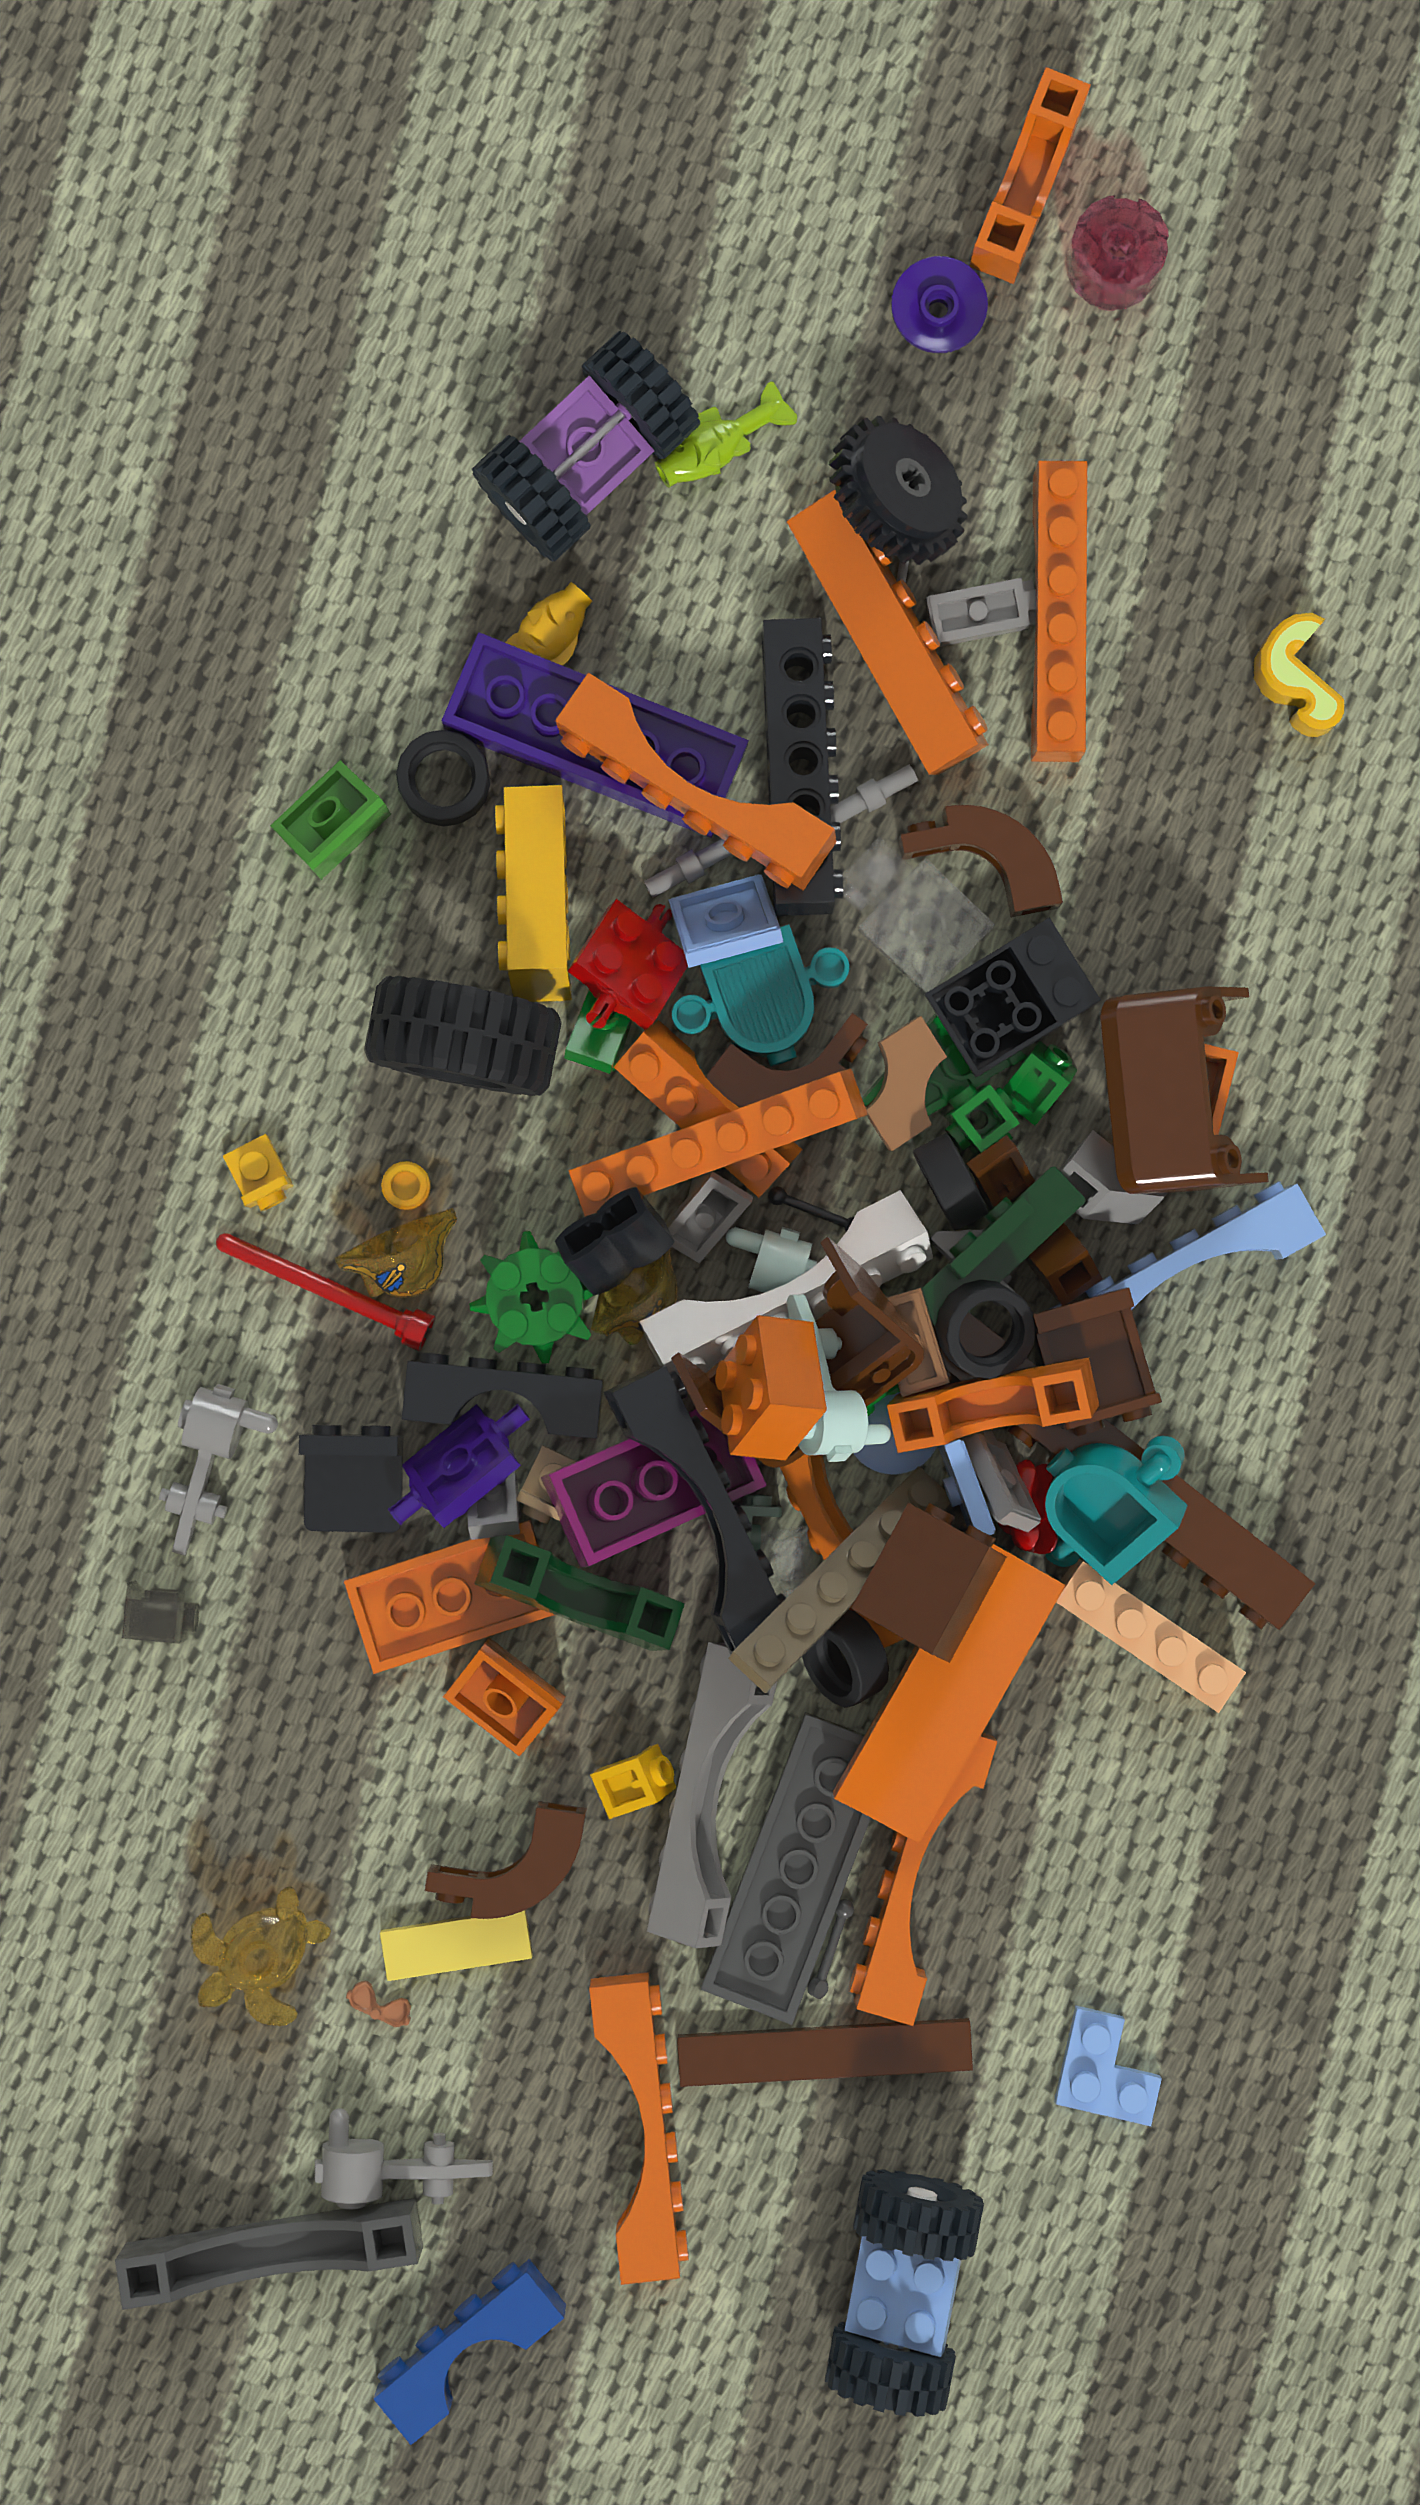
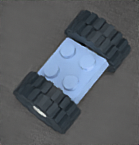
M882 2169L877 2170V2173L869 2171L866 2172V2175L863 2174L853 2223V2229H856V2233L862 2236L847 2320L846 2322L838 2323V2327L835 2326L825 2374V2382H828L827 2386L831 2390H838L837 2395L844 2399L853 2398V2403L860 2406L868 2404L874 2406L873 2410L884 2412L885 2409L894 2411L895 2415L905 2416L906 2412L912 2413L915 2417L925 2416V2412L930 2415H936L939 2413V2410L944 2411L946 2409L956 2359L955 2351L953 2348H947L946 2340L961 2260L967 2259V2256L973 2257L975 2254L984 2207L983 2199L980 2196H976V2193L972 2190L962 2189V2185L957 2183L943 2182L944 2179L906 2174L896 2170L894 2173Z

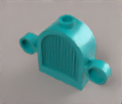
M790 924L782 926L780 929L783 943L699 965L710 1000L705 1001L697 995L681 997L672 1009L673 1024L679 1032L694 1036L705 1031L711 1020L717 1019L721 1031L727 1040L742 1052L752 1056L767 1057L770 1067L789 1062L797 1058L794 1047L803 1039L812 1021L814 996L811 986L817 984L827 989L840 986L846 980L849 973L848 958L839 949L832 947L823 948L813 956L810 966L804 967Z
M1169 1436L1154 1437L1146 1445L1141 1461L1123 1448L1104 1443L1084 1445L1072 1452L1065 1447L1057 1453L1046 1467V1470L1054 1476L1046 1495V1514L1058 1538L1055 1549L1051 1553L1045 1554L1047 1559L1057 1566L1068 1567L1077 1563L1080 1557H1082L1111 1585L1117 1582L1175 1532L1181 1524L1188 1505L1161 1480L1172 1479L1179 1473L1185 1458L1182 1445L1176 1439Z

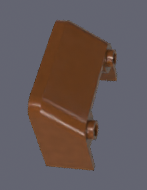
M1205 986L1112 997L1104 1002L1100 1020L1115 1166L1118 1181L1127 1193L1147 1194L1201 1191L1269 1182L1268 1172L1240 1174L1242 1157L1239 1148L1228 1136L1214 1135L1204 1037L1214 1036L1221 1030L1226 1018L1224 1002L1248 998V988Z
M826 1237L820 1244L836 1271L826 1281L823 1287V1296L832 1309L815 1322L818 1329L832 1328L837 1337H840L842 1340V1347L837 1351L836 1356L833 1359H826L833 1388L836 1391L854 1390L858 1392L867 1407L916 1370L923 1361L924 1350L913 1331L867 1271L829 1237ZM678 1352L671 1359L698 1413L722 1431L721 1418L724 1407L721 1390L717 1389L715 1382L719 1362L705 1373ZM797 1446L786 1461L765 1458L757 1459L768 1467L777 1468L793 1463L804 1453Z

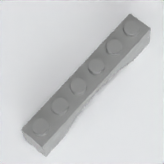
M708 1642L707 1651L700 1663L701 1679L696 1701L690 1710L689 1719L691 1726L686 1748L680 1757L679 1768L681 1773L676 1796L672 1800L669 1809L670 1824L666 1843L659 1856L660 1871L655 1893L649 1903L650 1918L647 1928L649 1933L693 1948L721 1946L731 1895L722 1874L717 1850L716 1813L719 1790L727 1764L740 1739L754 1721L772 1706L777 1685L776 1682L765 1694L728 1659L730 1653L726 1644Z

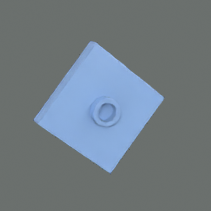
M758 874L668 899L688 968L783 943L781 929L762 875Z
M956 1439L946 1445L938 1446L949 1476L942 1479L951 1506H960L967 1528L971 1525L988 1535L994 1534L996 1529L964 1441Z

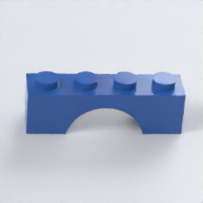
M530 2259L519 2268L514 2262L503 2268L493 2278L491 2283L495 2287L481 2299L477 2294L468 2297L454 2311L453 2314L457 2318L444 2330L438 2325L432 2327L416 2343L415 2346L418 2348V2351L405 2362L400 2356L395 2358L378 2374L377 2378L381 2382L377 2386L373 2399L410 2445L450 2413L453 2397L449 2386L448 2370L454 2359L464 2349L480 2341L503 2340L527 2350L564 2319L566 2303Z

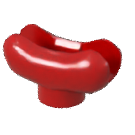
M1023 1460L1016 1465L1017 1471L1041 1517V1523L1029 1532L1009 1525H1002L999 1522L998 1524L1004 1532L1012 1536L1013 1543L1020 1550L1035 1554L1051 1553L1057 1545L1058 1538L1048 1520L1045 1501L1054 1476L1046 1470L1048 1464H1041L1035 1467L1030 1460Z

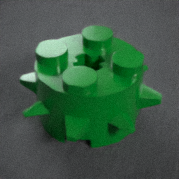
M524 1231L518 1252L508 1255L504 1260L484 1255L481 1258V1263L491 1277L487 1283L486 1295L469 1303L470 1311L489 1314L492 1323L499 1329L493 1347L496 1352L500 1353L516 1342L522 1345H532L541 1363L546 1364L550 1362L553 1342L563 1339L567 1334L585 1340L590 1338L592 1334L582 1320L581 1315L584 1311L585 1300L595 1295L568 1268L559 1251L553 1253L547 1249H539L532 1233ZM537 1283L539 1290L548 1291L549 1301L541 1302L543 1309L539 1311H534L532 1304L523 1302V1293H529L528 1286Z

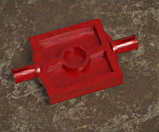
M616 898L606 909L568 969V972L585 984L594 997L597 998L590 1012L586 1015V1020L589 1024L598 1016L593 1024L594 1028H603L614 1011L627 1016L641 1028L647 1030L657 1019L687 969L688 965L683 949L662 933L666 924L672 918V912L669 908L660 917L666 907L665 905H655L648 919L644 920Z

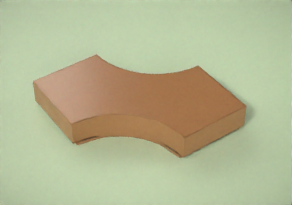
M917 1016L878 1042L885 1065L884 1080L877 1096L865 1108L868 1119L889 1151L895 1150L932 1125L925 1106L926 1086L934 1069L947 1056L922 1016Z

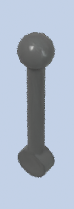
M842 1899L838 1903L835 1911L837 1918L817 1977L813 1978L808 1985V1993L817 1999L823 1998L828 1992L826 1978L846 1918L851 1917L854 1913V1906L847 1899Z

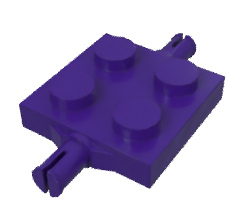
M517 1403L516 1406L495 1422L493 1419L488 1418L484 1411L476 1404L403 1464V1469L409 1477L410 1492L392 1507L388 1508L390 1514L402 1525L405 1520L421 1507H424L430 1511L443 1528L448 1526L457 1517L465 1514L474 1503L495 1486L503 1483L512 1472L521 1466L510 1450L508 1436L529 1421V1416Z

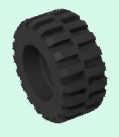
M386 976L376 986L364 1051L369 1062L399 1072L491 1091L541 1096L550 1086L562 1022L555 1009L540 1003L530 1002L527 999L438 980Z

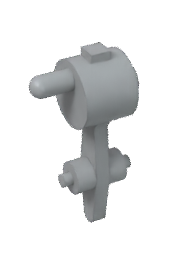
M217 1384L214 1390L200 1387L193 1401L186 1400L181 1409L178 1428L183 1429L182 1445L199 1451L189 1486L174 1482L170 1490L162 1488L159 1500L166 1501L165 1511L181 1515L172 1550L174 1553L187 1555L197 1520L213 1525L216 1516L223 1519L226 1516L228 1507L220 1505L222 1496L206 1491L215 1455L231 1459L238 1446L243 1427L266 1434L273 1433L278 1427V1421L275 1416L248 1408L249 1403L247 1400L233 1397L235 1393L234 1388Z
M337 2108L331 2112L329 2117V2141L322 2145V2159H315L314 2180L315 2183H321V2197L323 2199L336 2202L338 2207L344 2209L363 2208L367 2202L380 2199L383 2196V2180L423 2179V2195L432 2197V2204H443L444 2197L453 2194L454 2179L492 2176L493 2160L454 2159L455 2144L451 2141H445V2133H434L433 2141L424 2143V2158L384 2160V2144L375 2139H349V2114L346 2110Z

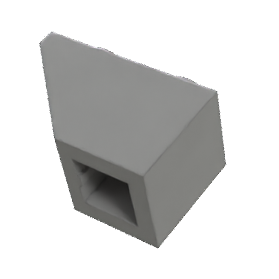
M1094 1130L1072 1152L1059 1169L1085 1197V1203L1076 1211L1083 1219L1139 1224L1168 1193H1127L1121 1187L1117 1178L1114 1147Z

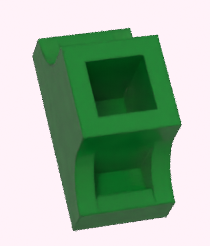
M588 990L565 1049L564 1058L611 1074V1071H615L614 1066L621 1056L632 1020L625 1015L613 1011L603 1028H594L593 1024L598 1016L589 1024L586 1020V1015L590 1012L597 998Z

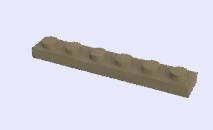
M918 1466L732 1652L728 1659L765 1694L854 1604L907 1504L910 1503L925 1511L928 1503L944 1511L951 1505L945 1489L921 1467Z

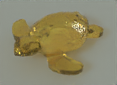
M291 1886L280 1891L275 1907L261 1909L242 1917L229 1928L222 1940L216 1936L210 1916L206 1913L200 1914L191 1925V1947L194 1955L203 1964L219 1966V1971L211 1974L202 1983L198 1992L199 2006L217 2007L227 2002L236 1989H240L244 1993L247 2011L256 2021L272 2026H285L292 2023L298 2014L295 2007L274 1998L269 1990L287 1982L301 1963L306 1943L315 1944L325 1941L331 1933L329 1926L316 1919L307 1922L304 1912L297 1909L299 1905L298 1897Z

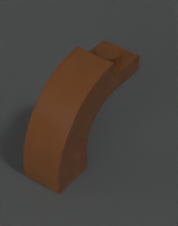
M975 805L945 806L942 812L943 827L936 828L935 821L912 824L907 827L908 833L901 834L898 840L901 860L949 851H967L986 859L994 866L1002 878L1011 918L1058 909L1063 903L1056 870L1043 845L1017 820L994 809Z
M852 1013L819 1057L810 1064L795 1070L779 1071L764 1067L733 1044H730L706 1078L721 1094L741 1108L834 1073L847 1070L839 1063L843 1058L852 1063L869 1040L861 1034L865 1031L868 1024Z
M1007 1135L966 1163L976 1180L975 1185L990 1210L1005 1197L1013 1203L1035 1182L1018 1148ZM1064 1223L1025 1259L1030 1268L1061 1306L1070 1303L1103 1279L1088 1250Z
M539 1801L536 1807L531 1843L526 1852L515 1863L506 1868L488 1872L431 1864L427 1872L425 1891L436 1893V1900L447 1903H464L465 1897L473 1898L471 1918L477 1919L506 1917L533 1907L557 1888L572 1867L580 1847L587 1808Z

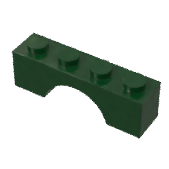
M508 1535L490 1538L474 1583L480 1587L650 1651L670 1650L685 1605L683 1602L644 1587L617 1582L586 1572L561 1561L550 1551Z

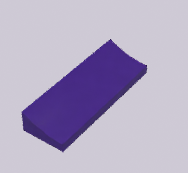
M478 632L441 720L444 730L461 733L477 745L696 832L682 820L684 814L670 805L665 810L657 807L642 795L641 792L644 788L630 779L625 784L618 782L601 768L603 762L589 753L585 758H582L571 752L561 743L562 736L555 720L585 678V674ZM609 685L629 698L635 719L647 742L669 768L696 787L712 795L727 799L748 747L749 740ZM709 831L706 836L712 838L714 833Z

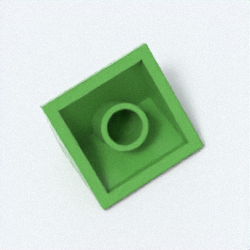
M340 760L270 826L322 880L379 827L391 813L381 798Z

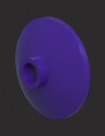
M946 256L924 258L908 267L899 277L894 287L891 301L892 317L900 334L913 346L931 353L952 352L970 343L980 332L988 309L987 292L978 274L964 262ZM936 302L943 303L947 308V314L939 318L934 317L930 313L929 307Z

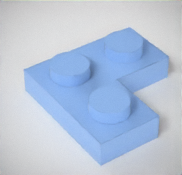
M1075 2005L1055 2094V2104L1151 2126L1162 2078L1157 2074L1115 2065L1125 2021L1124 2017Z

